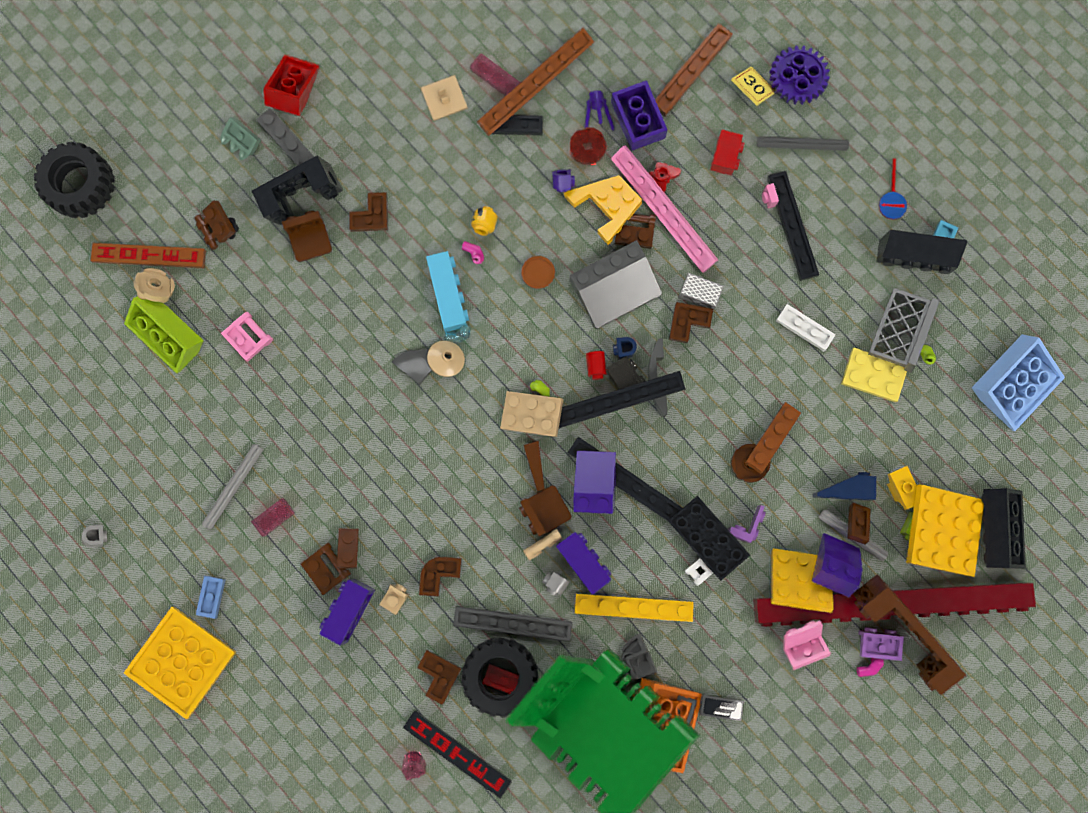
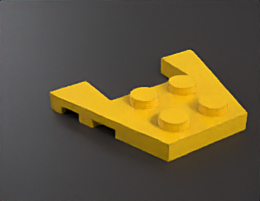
M620 175L564 193V197L574 208L591 198L611 220L597 230L598 235L607 245L613 241L616 233L621 231L624 223L632 217L642 204V199Z

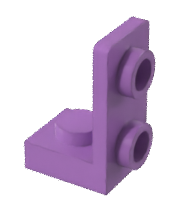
M757 506L748 533L745 532L746 528L738 525L729 527L728 530L738 540L746 543H751L752 540L755 541L759 533L757 529L758 523H762L766 514L763 511L765 506Z

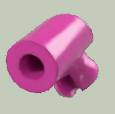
M464 241L462 250L471 253L473 263H483L484 255L481 247Z
M871 658L872 662L869 666L857 667L858 677L876 675L884 666V660Z

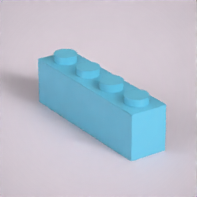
M448 251L426 256L445 332L467 327L466 321H469L467 309L463 310L461 303H465L463 293L458 292L457 286L460 285L458 274L454 275L453 268L456 267L454 257H450Z

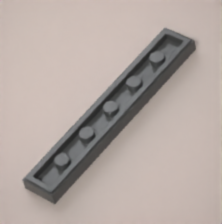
M460 606L455 608L453 626L567 642H570L572 630L571 621Z

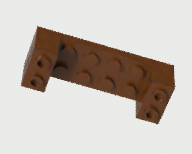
M878 574L853 593L856 598L854 603L866 619L871 617L876 623L889 611L893 610L909 630L917 636L919 641L927 647L930 654L916 664V666L920 670L919 676L932 692L936 690L940 695H943L967 676L949 653Z

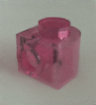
M417 751L407 752L403 757L402 772L406 780L419 778L426 773V762Z

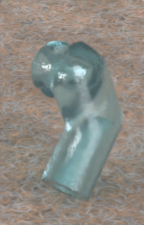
M462 325L461 330L457 333L446 331L444 340L461 343L470 337L471 328L467 325Z

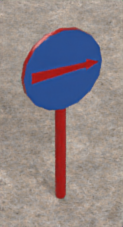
M896 158L892 160L891 192L885 194L879 202L881 214L892 220L902 217L907 210V201L904 196L895 192Z

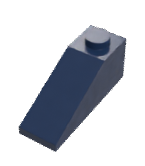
M858 472L856 476L813 493V498L876 500L877 476H870L869 472Z

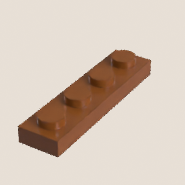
M785 402L752 450L745 464L761 474L801 412Z

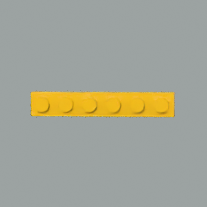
M576 594L575 614L693 622L694 602Z

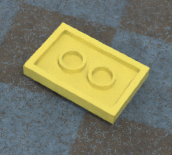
M852 348L841 384L893 402H898L907 373L904 370L905 367L868 355L869 352Z

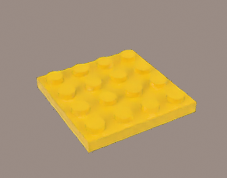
M917 485L906 563L975 577L984 509L982 499L926 485Z
M173 606L124 671V674L187 720L236 654V651Z

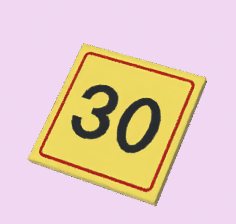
M752 66L731 79L756 106L774 95L776 91L774 88H771V85Z

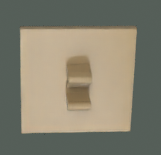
M455 75L421 87L433 121L468 109Z

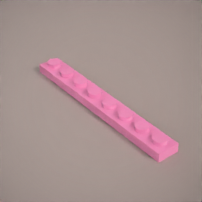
M622 146L611 160L702 273L706 272L718 261L717 257L629 148Z

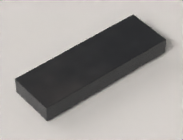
M512 115L492 134L542 136L543 116Z

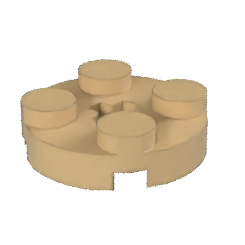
M147 268L140 274L139 272L137 273L134 280V288L140 299L165 303L172 296L175 283L172 278L166 277L165 272L159 269Z

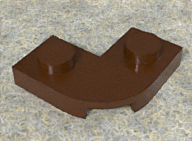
M435 557L428 561L421 571L419 595L439 596L441 577L460 578L462 558Z

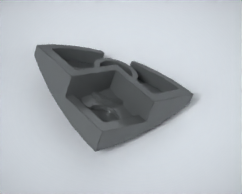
M429 349L409 350L400 354L392 361L395 366L419 385L432 371L427 362Z
M641 634L635 635L621 649L623 651L621 659L631 668L623 678L629 674L632 677L630 683L658 673Z

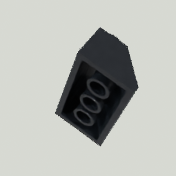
M890 229L879 240L877 262L883 263L884 266L900 265L904 269H912L914 267L920 268L921 271L925 272L935 270L939 271L940 274H950L958 268L967 245V240Z
M1008 488L983 489L981 499L984 504L982 521L985 525L983 542L986 548L984 553L986 568L1026 569L1023 492Z

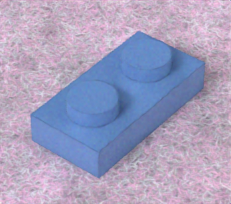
M204 576L196 615L214 619L218 617L226 579Z

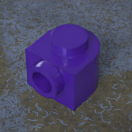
M561 169L552 172L553 188L557 192H566L571 190V187H575V176H571V169Z

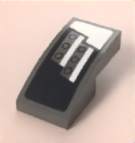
M701 694L699 715L742 721L744 701Z

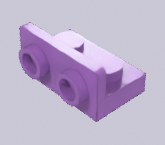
M865 627V631L859 630L858 634L861 635V657L902 661L904 637L898 635L897 631L885 629V632L882 633L877 632L875 628Z

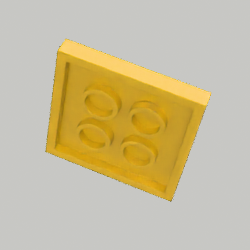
M773 548L771 552V604L829 613L833 611V590L812 582L818 555Z

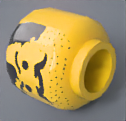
M483 206V208L475 210L471 226L475 233L486 236L495 230L498 216L491 207Z

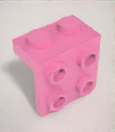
M810 621L800 629L793 628L788 630L784 635L783 650L793 670L830 656V651L821 636L823 627L821 621Z

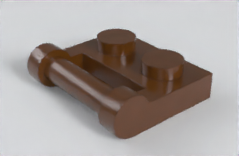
M633 214L627 221L648 223V228L623 225L621 231L615 235L614 244L627 246L637 241L641 248L651 249L656 215Z
M330 543L325 544L300 563L322 595L328 593L352 574L349 569L337 568V556L332 551ZM326 554L340 575L337 578L322 559V555Z

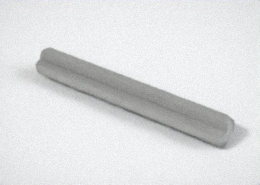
M823 510L820 513V520L844 536H848V524L827 510ZM870 539L866 545L853 541L881 561H884L889 554L888 551Z

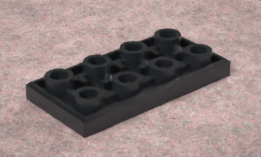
M698 495L668 520L720 581L751 556Z

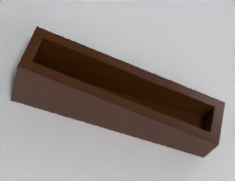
M539 441L524 445V449L537 492L545 490Z

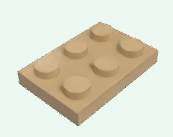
M507 391L500 429L557 437L563 399Z

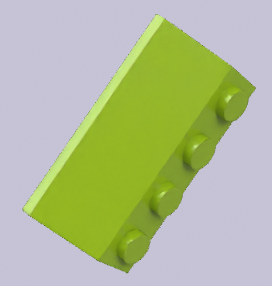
M138 296L132 299L124 324L175 373H179L199 353L204 340L164 303L140 299Z

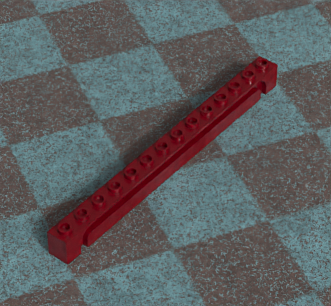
M1033 583L892 590L913 614H918V617H931L930 613H937L938 616H950V612H957V615H970V611H977V614H989V610L996 609L997 613H1007L1011 608H1016V612L1029 611V607H1036ZM840 593L833 594V611L831 613L771 604V598H753L755 622L761 623V627L773 626L774 622H780L781 626L793 625L792 621H800V624H806L812 620L832 623V619H839L840 622H852V618L858 617L859 621H870L871 617L866 619L854 603L856 598L853 594L850 597ZM891 610L879 620L891 619V616L896 614Z

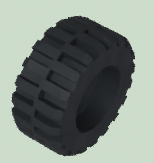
M67 142V145L63 143L56 145L57 148L47 150L48 154L42 155L40 164L37 163L36 165L37 173H34V180L37 183L34 186L36 191H38L39 197L51 208L70 218H78V216L86 218L88 214L94 215L98 213L97 210L99 208L103 209L106 206L104 205L105 202L111 200L112 196L110 193L114 192L115 186L112 184L115 182V176L112 174L111 166L90 146L87 147L85 144H75L74 142ZM76 168H87L88 177L84 186L74 193L64 194L62 185L66 175Z
M505 637L491 638L477 645L466 658L461 673V684L464 688L465 697H468L472 707L475 706L479 709L478 712L489 714L490 717L501 716L503 718L510 715L538 682L537 665L531 652L523 644L513 639H506ZM494 658L510 660L514 663L519 673V681L516 688L504 696H496L489 693L482 684L481 673L483 667Z

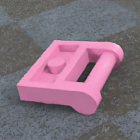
M249 312L243 313L221 333L247 362L273 341V338L269 334L267 335L255 323ZM246 323L261 339L258 343L241 327L243 324Z

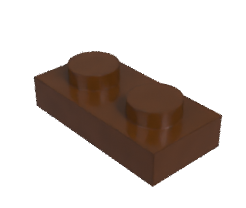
M854 502L849 506L848 539L864 545L869 542L870 508Z
M339 528L337 568L357 569L359 529Z

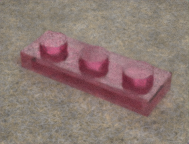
M482 53L469 66L472 72L504 96L521 83Z

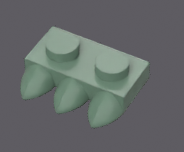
M235 117L229 118L220 138L222 145L227 144L231 140L230 152H235L240 148V160L253 155L261 142L259 137Z

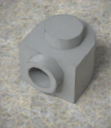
M103 525L86 527L81 536L83 545L88 548L103 547V542H107V530L103 531Z
M554 571L551 574L547 573L542 581L548 587L546 590L554 596H557V594L562 595L570 583Z

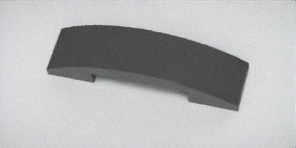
M663 338L658 339L651 353L648 366V380L657 378L656 361H662L664 358ZM666 396L652 400L661 417H666L668 414Z

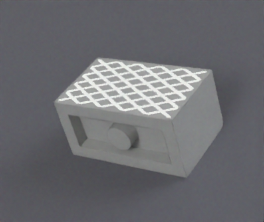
M688 273L678 298L701 307L711 308L714 311L724 286Z

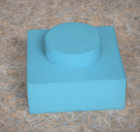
M941 220L938 222L933 236L954 238L958 227Z

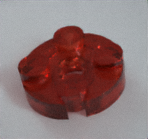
M585 127V129L577 130L570 139V155L578 163L594 166L605 155L607 145L604 135L599 130ZM591 143L592 149L586 150L583 144Z

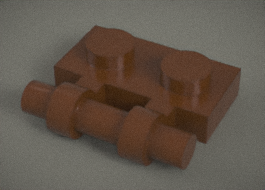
M213 200L202 211L205 216L204 219L201 215L194 217L198 230L203 233L204 241L210 246L211 250L218 248L217 240L219 243H225L236 232L220 202Z

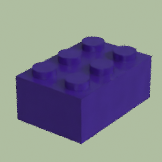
M647 80L612 93L611 104L631 151L666 138L668 129Z
M574 532L556 547L588 591L593 595L611 581L609 576L612 574L605 565L601 566L599 564L597 553L593 549L589 550L585 545L587 540L582 533L577 534Z
M348 579L347 582L344 581L339 589L341 593L337 600L334 599L329 608L331 611L328 618L325 617L319 627L322 629L319 635L340 646L348 643L375 592V589L356 579Z

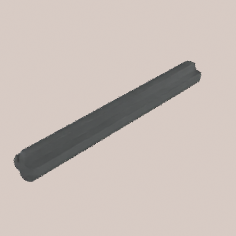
M759 136L757 147L847 151L849 149V140Z

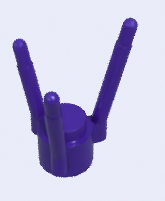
M599 90L590 92L589 100L586 101L585 129L588 128L591 107L593 110H597L599 124H602L601 109L604 107L611 130H615L603 92Z

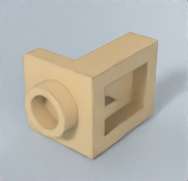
M398 583L396 585L390 584L389 590L379 605L397 615L409 596L406 593L407 589Z

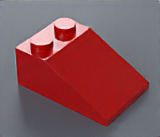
M285 54L263 88L264 105L300 116L310 96L319 71V65Z

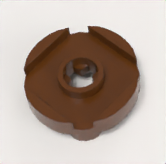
M756 444L742 445L734 451L731 457V469L735 477L744 482H757L764 478L770 469L771 462H769L761 474L754 469H750L745 464Z

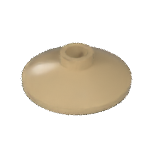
M444 340L436 342L430 347L427 354V362L431 370L443 377H451L462 370L465 357L457 344ZM444 354H448L451 358L447 359Z

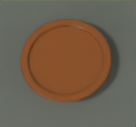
M533 256L523 264L521 275L528 286L540 289L547 287L553 281L555 268L553 263L546 257Z

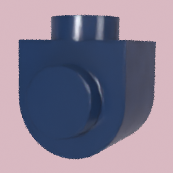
M630 337L616 338V344H613L614 356L618 355V360L633 357L637 348L635 340Z

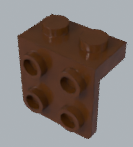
M308 211L305 215L299 217L292 216L282 222L284 230L289 235L295 259L298 262L332 252L326 226L319 211Z
M553 485L528 499L520 501L522 506L519 509L523 517L528 516L531 521L528 525L533 535L538 534L539 537L572 518L557 488Z

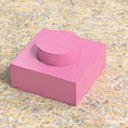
M774 183L766 185L762 192V200L767 204L768 209L775 207L779 202Z

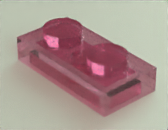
M281 498L251 522L261 536L265 537L296 513L285 498Z

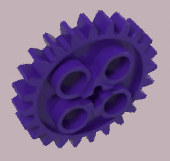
M796 45L794 50L788 47L786 52L782 50L780 56H776L769 71V74H771L769 81H774L771 88L777 87L775 94L781 93L780 99L787 97V103L792 99L794 105L800 100L801 105H803L805 100L811 103L812 99L817 100L819 95L823 94L830 79L827 76L830 69H825L828 62L822 63L824 56L817 57L819 51L813 54L812 47L806 51L805 45H803L801 50ZM794 61L800 62L801 65L796 64ZM809 72H813L816 76L810 75ZM786 74L790 78H785L783 75ZM798 85L803 86L804 89H800Z

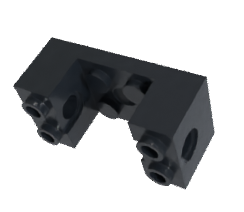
M317 155L252 190V193L263 217L278 225H283V221L294 216L286 196H293L297 193V190L311 186L315 193H320L325 199H333L343 190L331 164Z

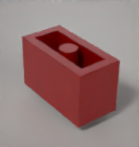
M721 130L710 171L731 176L734 170H738L740 159H737L739 153L742 154L745 142H742V134Z

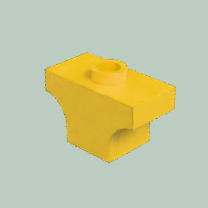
M908 466L887 474L890 481L887 486L895 502H899L904 510L914 507L917 485Z

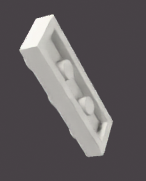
M788 304L776 320V322L823 352L826 351L835 337L834 333Z

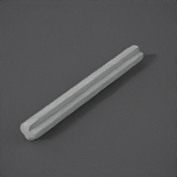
M252 445L203 520L202 525L205 528H213L262 453L263 449L260 446Z

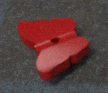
M657 162L654 172H649V174L665 193L666 185L670 182V179H674L681 174V169L672 165L668 166L666 163Z

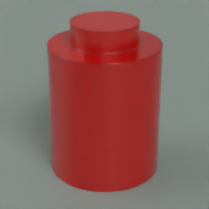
M593 351L586 353L588 377H592V380L603 379V376L607 375L605 352Z

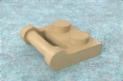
M555 529L523 550V552L530 561L541 554L543 549L548 546L549 548L563 538Z

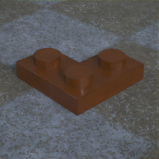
M386 192L368 193V211L349 212L351 232L388 230Z
M676 302L669 340L688 343L691 325L709 329L713 309Z
M426 650L417 667L434 677L425 696L443 705L462 668Z

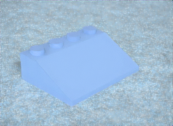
M1022 334L974 384L972 389L985 406L1012 431H1016L1065 377L1040 338Z

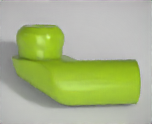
M923 345L920 353L923 361L928 365L934 364L936 356L932 348L928 345Z
M541 380L531 382L530 389L532 391H537L541 396L550 397L549 387Z

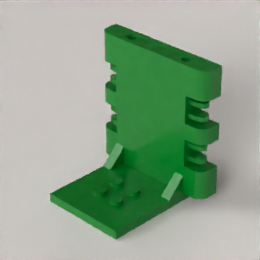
M610 649L605 650L596 661L560 655L505 721L511 727L536 726L538 730L531 737V741L549 760L556 758V761L560 764L570 755L573 759L566 765L565 771L569 773L574 768L567 779L579 791L586 786L584 791L588 794L598 784L601 790L595 795L594 801L596 803L601 801L606 794L608 795L598 806L597 811L599 813H636L701 735L680 715L674 717L663 728L671 718V714L669 712L664 714L659 722L654 719L662 708L659 703L653 707L660 696L650 686H645L638 693L641 689L640 684L634 685L627 693L624 688L631 682L632 677L629 674L625 678L623 677L631 668Z

